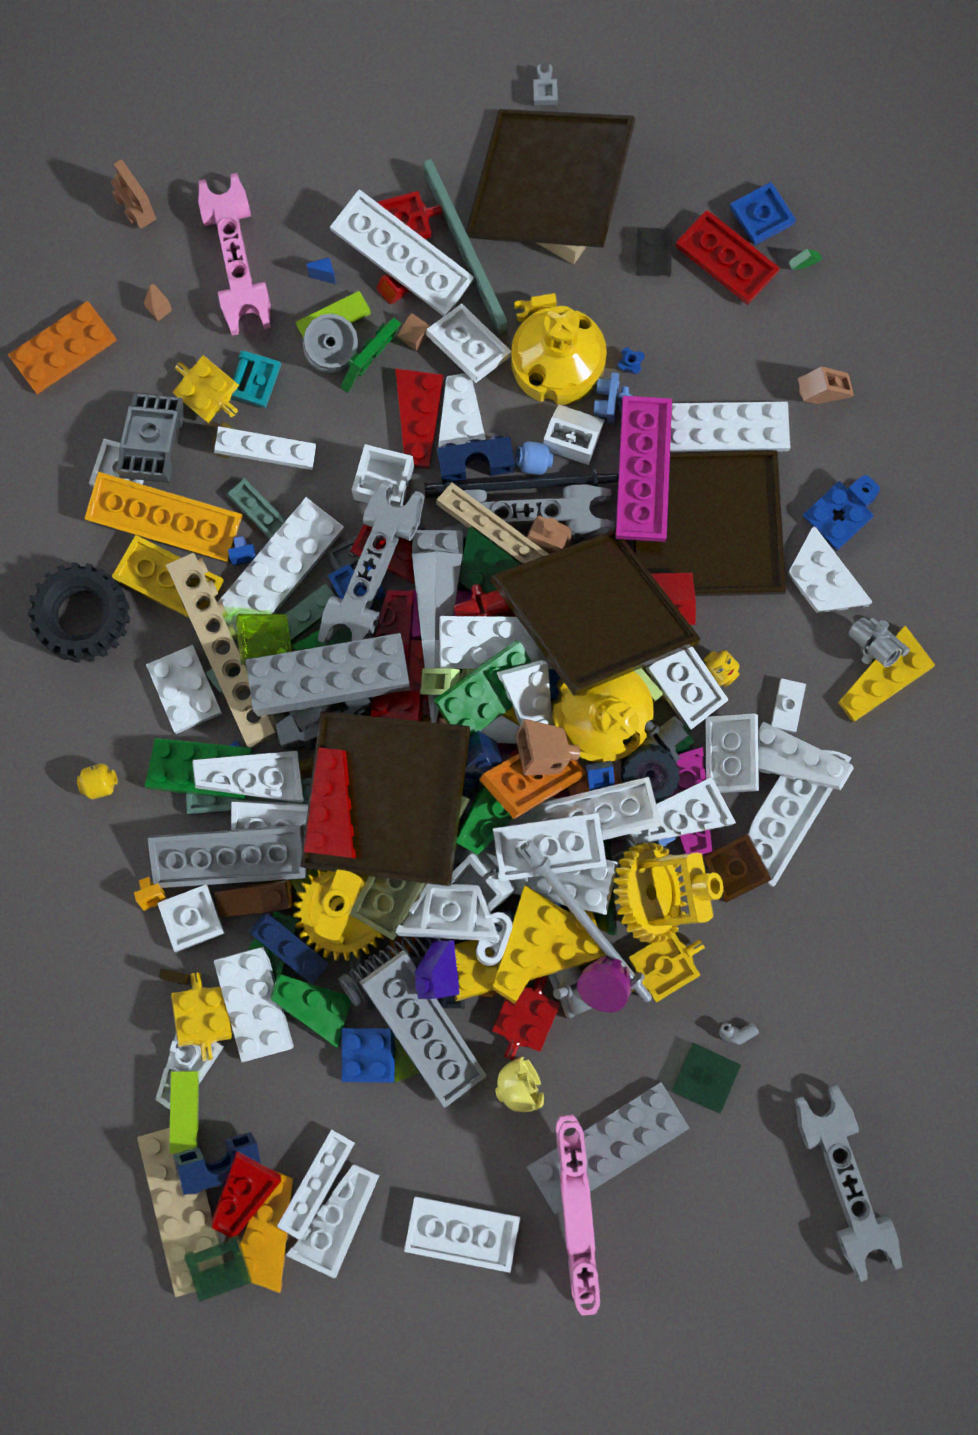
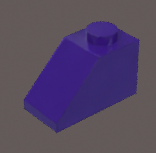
M454 940L432 942L415 971V987L418 999H436L460 994Z

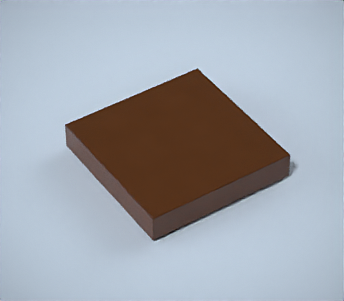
M749 833L702 856L710 873H717L722 879V897L725 903L773 880Z

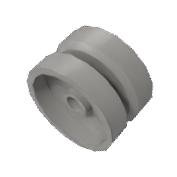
M336 314L320 315L311 321L306 328L303 340L304 356L311 366L325 373L340 372L348 367V362L356 353L358 344L357 333L351 322ZM326 340H329L330 343H335V345L332 347L328 346Z

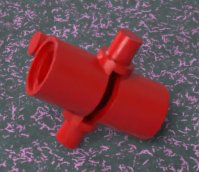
M480 585L471 587L473 594L470 600L454 605L457 616L506 617L513 614L498 590L486 594L482 591Z

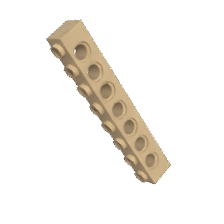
M191 553L166 564L248 748L253 749L277 738L278 736L275 732L277 722L274 715L261 716L259 721L251 723L248 721L249 715L254 712L251 694L246 700L238 699L240 691L244 689L250 690L247 668L244 663L248 658L243 647L237 648L234 640L238 639L233 625L227 626L224 619L228 616L222 602L217 604L214 596L218 592L213 581L208 582L204 575L208 572V569L203 559L198 560L195 554ZM192 579L200 580L197 587L190 588L188 584ZM202 601H209L210 605L207 609H198V605ZM212 623L220 624V628L216 632L208 631V627ZM222 645L230 646L229 652L224 655L218 654V649ZM231 668H240V673L238 676H228V672Z

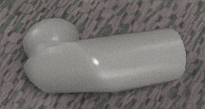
M753 1022L742 1029L731 1026L730 1023H724L720 1026L719 1035L724 1041L735 1045H741L759 1034Z

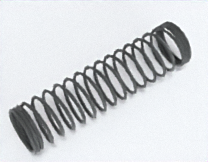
M404 936L401 937L402 945L398 941H394L395 950L391 946H387V953L380 950V958L373 955V963L366 959V968L359 964V973L351 969L352 978L347 974H343V976L338 978L347 996L355 1006L362 1003L359 993L364 1000L367 998L362 992L354 973L360 980H363L365 977L361 968L367 975H370L372 972L368 963L374 970H377L379 967L375 958L381 965L385 964L382 953L388 960L392 959L389 948L397 955L399 951L396 944H398L407 953L415 967H417L404 944V939L413 948L420 961H422L423 958L417 951L410 936H408L409 940ZM414 937L426 953L428 950L422 943L420 937ZM426 937V939L428 940L429 944L431 945V944H432V941L430 940L429 937Z

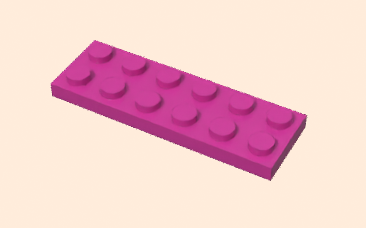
M623 396L616 539L666 542L672 399Z

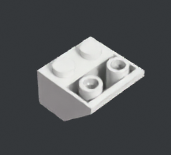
M558 405L550 420L543 444L548 446L551 453L589 465L605 420Z

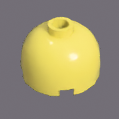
M520 1057L506 1064L499 1072L498 1087H496L495 1092L498 1100L504 1102L508 1108L515 1112L525 1113L543 1106L544 1093H538L536 1084L540 1085L541 1081L532 1063L528 1059L523 1061L524 1057Z

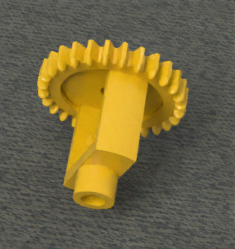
M653 842L635 844V846L629 847V851L623 853L624 859H619L622 868H616L615 870L620 877L614 878V882L619 886L613 890V893L619 895V898L615 900V904L621 905L617 912L618 915L624 914L621 923L628 924L627 932H633V938H639L640 942L647 943L663 942L673 937V933L678 931L677 926L681 924L704 923L714 917L711 900H717L722 896L723 882L717 873H705L702 853L672 855L668 854L669 849ZM681 864L682 872H675V869ZM682 875L684 882L678 881V878ZM685 885L686 892L681 891L680 887ZM687 895L690 914L681 911V907L686 906L687 903L681 901L680 897Z
M318 869V878L309 874L308 877L312 882L311 885L302 882L301 885L305 888L306 892H297L296 895L303 900L302 902L294 903V906L300 908L301 911L294 913L293 917L302 919L295 924V927L305 928L299 936L301 938L310 936L306 945L309 947L316 943L314 952L317 954L324 948V958H328L333 952L335 961L339 960L341 953H343L346 961H349L351 952L359 959L361 949L367 955L370 954L368 945L371 944L377 948L378 944L375 938L384 940L386 937L350 915L369 876L357 875L344 870H337V872L327 871L324 873Z

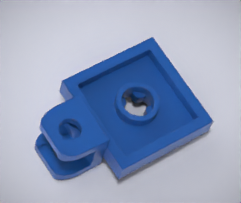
M868 475L857 479L848 489L838 481L803 514V518L812 527H816L823 538L838 551L874 517L867 507L877 497L880 487ZM862 489H867L869 492L865 493ZM833 511H843L844 520L838 519L834 521L832 519L834 516Z

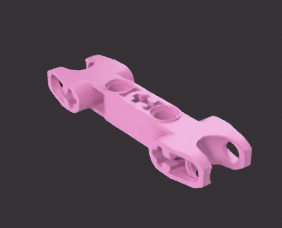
M237 173L231 174V187L222 195L210 192L205 179L199 180L198 198L204 226L217 224L230 284V289L218 291V297L232 336L239 335V319L247 313L258 315L264 329L271 328V305L266 283L264 281L252 284L239 219L251 217L246 192ZM227 231H234L232 234H225ZM233 253L237 254L238 260H233ZM239 273H243V274H244V275H243L242 277H240V278H236V277H235L236 274H239Z
M573 1114L561 1115L556 1122V1140L561 1172L560 1186L566 1247L569 1256L571 1292L579 1313L582 1316L596 1314L599 1309L600 1296L594 1254L595 1240L589 1180L586 1171L587 1160L584 1133ZM572 1127L576 1129L573 1135H564L567 1128ZM571 1153L575 1154L573 1161H571ZM583 1293H590L587 1297H580ZM595 1298L593 1306L589 1308H584L580 1305L592 1303Z

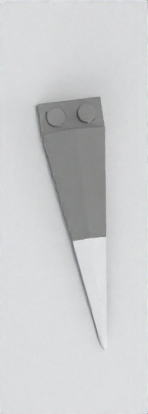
M417 530L413 537L412 559L424 665L428 669H445L439 668L440 616L454 615V605L463 561V530ZM428 695L431 722L437 723L439 709L433 700L438 696Z

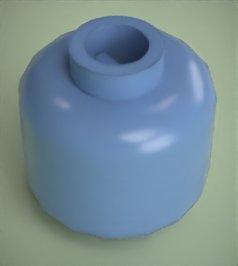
M527 441L523 443L522 447L519 446L517 448L515 463L516 466H519L522 473L542 475L546 472L547 468H551L553 453H549L548 446L543 443Z

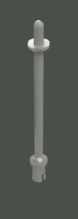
M528 840L527 843L524 842L519 847L518 852L531 865V871L535 875L538 874L544 877L610 960L617 958L622 961L621 965L623 967H628L631 990L634 989L644 1002L651 1001L652 996L642 984L644 974L642 972L634 973L550 869L551 860L547 856L544 857L532 840Z

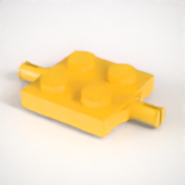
M202 355L191 369L183 362H179L178 365L184 370L176 365L175 370L184 377L172 393L178 398H183V402L201 418L209 423L221 410H224L230 417H234L235 414L229 409L237 414L238 409L229 401L239 385L208 358Z
M673 933V937L668 938L666 941L651 943L628 957L635 971L644 974L642 984L650 992L655 1003L701 976L694 965L692 957L702 949H705L703 944L694 949V947L702 943L700 939L686 947L679 941L676 934Z
M197 972L196 979L195 973L190 974L192 989L172 993L171 999L178 1046H200L202 1061H206L207 1056L209 1061L213 1059L211 1044L220 1040L231 1039L232 1033L221 986L212 988L202 987L201 973Z

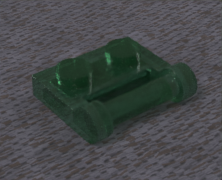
M237 1235L229 1237V1241L194 1253V1251L185 1253L186 1264L190 1270L199 1302L252 1283L243 1249ZM231 1251L233 1252L235 1259L200 1271L198 1263Z

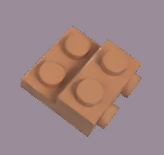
M121 159L114 163L117 174L114 175L115 179L111 181L114 191L111 193L118 205L123 204L125 206L124 213L131 223L135 222L142 229L155 221L156 217L148 196Z

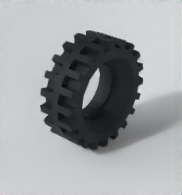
M77 562L71 563L70 568L66 569L63 565L57 567L59 572L53 575L50 572L46 573L44 576L47 580L43 584L37 582L35 588L38 591L35 596L30 595L29 601L32 603V609H28V616L32 620L30 626L36 633L37 639L49 651L55 653L61 659H72L75 663H80L81 659H87L89 662L95 661L94 657L100 654L103 657L109 655L107 650L112 646L116 649L120 645L117 641L120 636H126L125 625L130 623L128 615L130 606L125 598V593L118 583L102 568L98 570L89 563H86V566H80ZM82 592L94 595L100 600L103 607V617L99 626L91 633L82 636L70 635L65 632L60 626L58 619L60 606L65 599L73 594Z

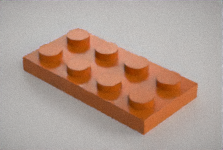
M86 301L9 353L8 356L35 393L39 394L117 340L89 301Z
M517 754L485 772L480 781L515 819L582 779L586 771L577 761L570 760L559 774L524 775L520 755Z

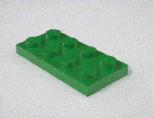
M515 640L433 701L448 724L470 726V738L475 732L481 731L513 707L512 702L505 693L504 684L496 672L529 664L532 661L521 642Z
M155 738L144 787L148 790L244 800L245 795L195 788L193 760L253 755L254 750L246 747Z

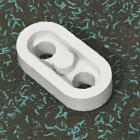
M497 912L491 914L494 925L498 924L502 928L501 932H497L499 941L479 940L476 957L479 962L486 966L497 964L504 954L512 930V922L504 913ZM485 949H491L493 956H487L484 952Z

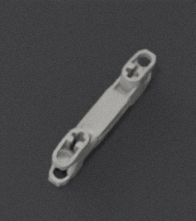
M384 480L369 500L363 516V524L373 527L367 539L344 598L332 595L326 604L322 614L318 637L320 643L328 645L337 631L343 628L351 629L352 641L373 637L379 623L380 613L371 610V605L376 597L399 537L411 541L415 536L420 524L425 497L423 493L415 491L406 505L393 507L390 505L393 485L390 481ZM386 540L385 547L377 550V543ZM376 566L375 569L367 570L368 567ZM366 586L367 592L363 596H357L358 589Z
M571 485L563 489L564 498L498 502H487V493L483 490H464V492L495 515L501 512L507 514L508 517L502 520L516 530L529 529L537 516L554 518L558 523L568 526L571 529L572 539H589L610 532L614 528L613 521L596 518L590 512V508L593 505L610 501L611 489L590 485ZM548 510H553L557 513V515L554 517H549L545 514V512ZM524 512H528L529 517H525ZM460 522L457 525L441 530H463V539H466L469 528Z
M838 1085L828 1087L831 1107L828 1113L823 1116L813 1114L804 1096L794 1100L798 1127L805 1146L808 1150L821 1146L849 1226L837 1231V1238L844 1257L849 1262L857 1280L861 1282L868 1279L865 1259L872 1250L881 1249L892 1268H895V1270L902 1268L899 1239L888 1214L875 1218L847 1139L848 1136L859 1133L858 1124L852 1108L847 1103ZM837 1148L842 1149L844 1152V1159L840 1163H836L832 1156ZM845 1176L853 1179L849 1183L850 1189L847 1186H843L842 1182L846 1181ZM851 1191L858 1193V1195H852ZM860 1201L863 1209L859 1215L855 1216L851 1211V1207L854 1202Z

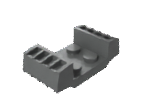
M134 393L131 405L128 408L119 447L116 471L120 478L170 483L173 471L170 457L177 427L182 428L184 419L183 398Z
M368 698L345 701L348 710L333 712L369 716L371 715V704ZM292 715L287 716L276 724L280 744L285 752L302 749L312 751L316 749L319 721L310 723L305 727L306 730L301 733Z

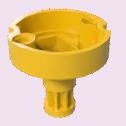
M567 306L540 310L529 316L519 326L514 335L511 349V367L514 378L526 394L539 402L547 398L554 400L556 405H567L580 401L597 387L598 378H602L607 353L605 339L597 324L579 311H574ZM533 380H538L542 384L534 386L530 382Z
M630 672L575 696L560 678L556 684L559 691L556 700L551 701L553 726L565 730L568 744L580 747L579 757L593 762H612L628 756L643 743L646 738L645 725L646 722L653 720L654 710L651 693L646 683L636 672ZM632 736V740L628 744H623V739Z

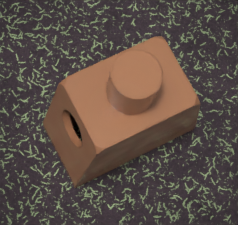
M537 516L526 535L529 540L548 554L572 546L571 529L566 525L558 523L554 518Z
M525 719L515 734L524 775L559 774L570 760L577 761L579 759L580 747L568 744L565 730L562 728Z

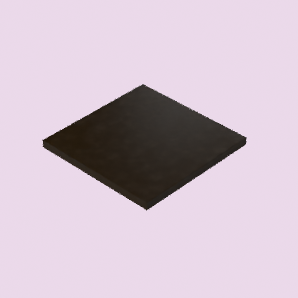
M499 109L466 228L468 238L604 248L636 121L634 115Z
M778 451L670 453L666 542L634 540V553L650 573H693L695 596L785 594L786 582Z
M616 529L492 575L490 580L574 696L699 644L701 640L625 540L616 539Z
M320 712L300 867L333 872L344 870L357 875L451 886L470 726ZM318 748L346 751L349 785L347 786L348 798L351 799L350 819L354 830L352 841L353 849L356 851V858L304 852Z

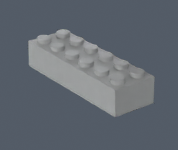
M401 633L246 660L253 711L258 717L411 690Z

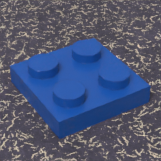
M772 182L732 202L729 207L754 246L793 226L796 222L795 217Z
M342 1028V1082H395V1035L390 1028Z

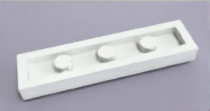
M218 426L214 453L312 470L316 444Z
M333 1130L330 1131L277 1226L278 1228L302 1240L355 1145L354 1142Z

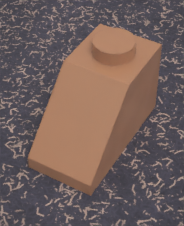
M821 366L798 378L799 393L805 402L821 404L854 396L849 374Z

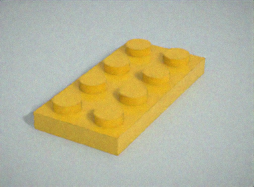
M135 535L112 577L116 582L189 618L166 564L176 561L181 557ZM208 571L204 575L208 582L213 581L218 592L224 580ZM192 579L188 587H197L200 580ZM202 601L198 605V609H207L210 602Z

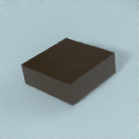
M161 968L159 978L187 985L189 984L190 975Z

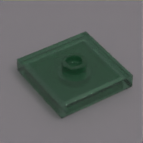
M692 1042L671 1091L721 1114L741 1064Z

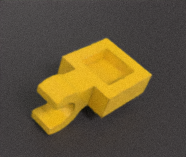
M555 293L531 297L529 301L519 300L514 302L515 309L524 310L523 313L517 314V321H525L530 314L557 306Z

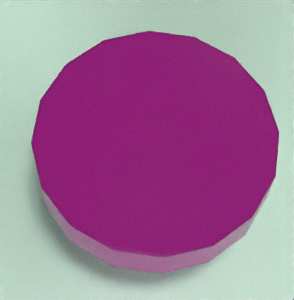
M608 956L601 957L583 970L577 982V991L581 999L588 1006L607 1013L617 1012L624 1008L631 994L630 971L627 966L623 967L621 965V960L617 958L610 960Z

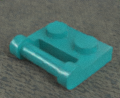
M240 351L238 356L239 363L233 376V380L239 387L231 395L230 400H238L266 409L282 366L281 362L247 351ZM248 364H254L244 392L240 391L239 388Z

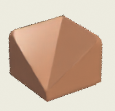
M152 283L149 286L144 305L156 320L159 321L169 314L172 308L165 295Z
M411 313L397 338L417 351L428 338L426 331L430 325Z

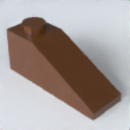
M291 879L273 880L214 892L219 917L265 913L290 908L295 903Z

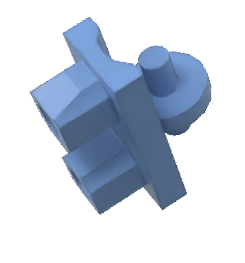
M612 373L611 378H598L597 394L609 395L608 401L595 400L594 415L607 418V423L612 424L615 423L617 404L620 405L619 411L622 412L623 396H633L628 394L629 388L625 386L622 387L621 393H618L619 373Z

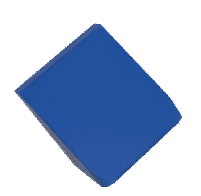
M330 258L307 263L310 278L332 284L336 283Z

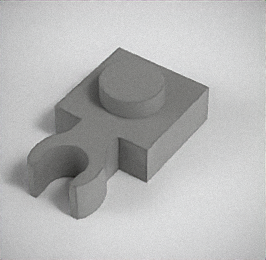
M540 65L537 67L538 79H533L534 106L557 105V79H551V65H549L547 73L541 72Z

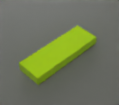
M358 291L296 321L295 324L304 339L306 328L312 320L320 315L336 314L344 317L352 324L370 315L371 311L361 292Z
M199 1071L171 1072L169 1154H176L198 1147Z

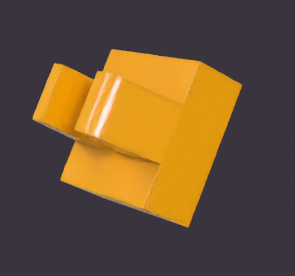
M149 877L139 880L141 890L134 892L136 902L143 911L158 906L159 902L167 899L166 893L159 883L153 885Z

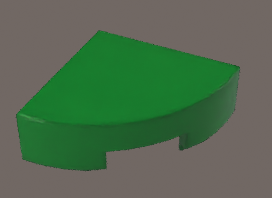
M806 249L791 259L789 264L793 270L803 269L821 261L822 257L819 252Z

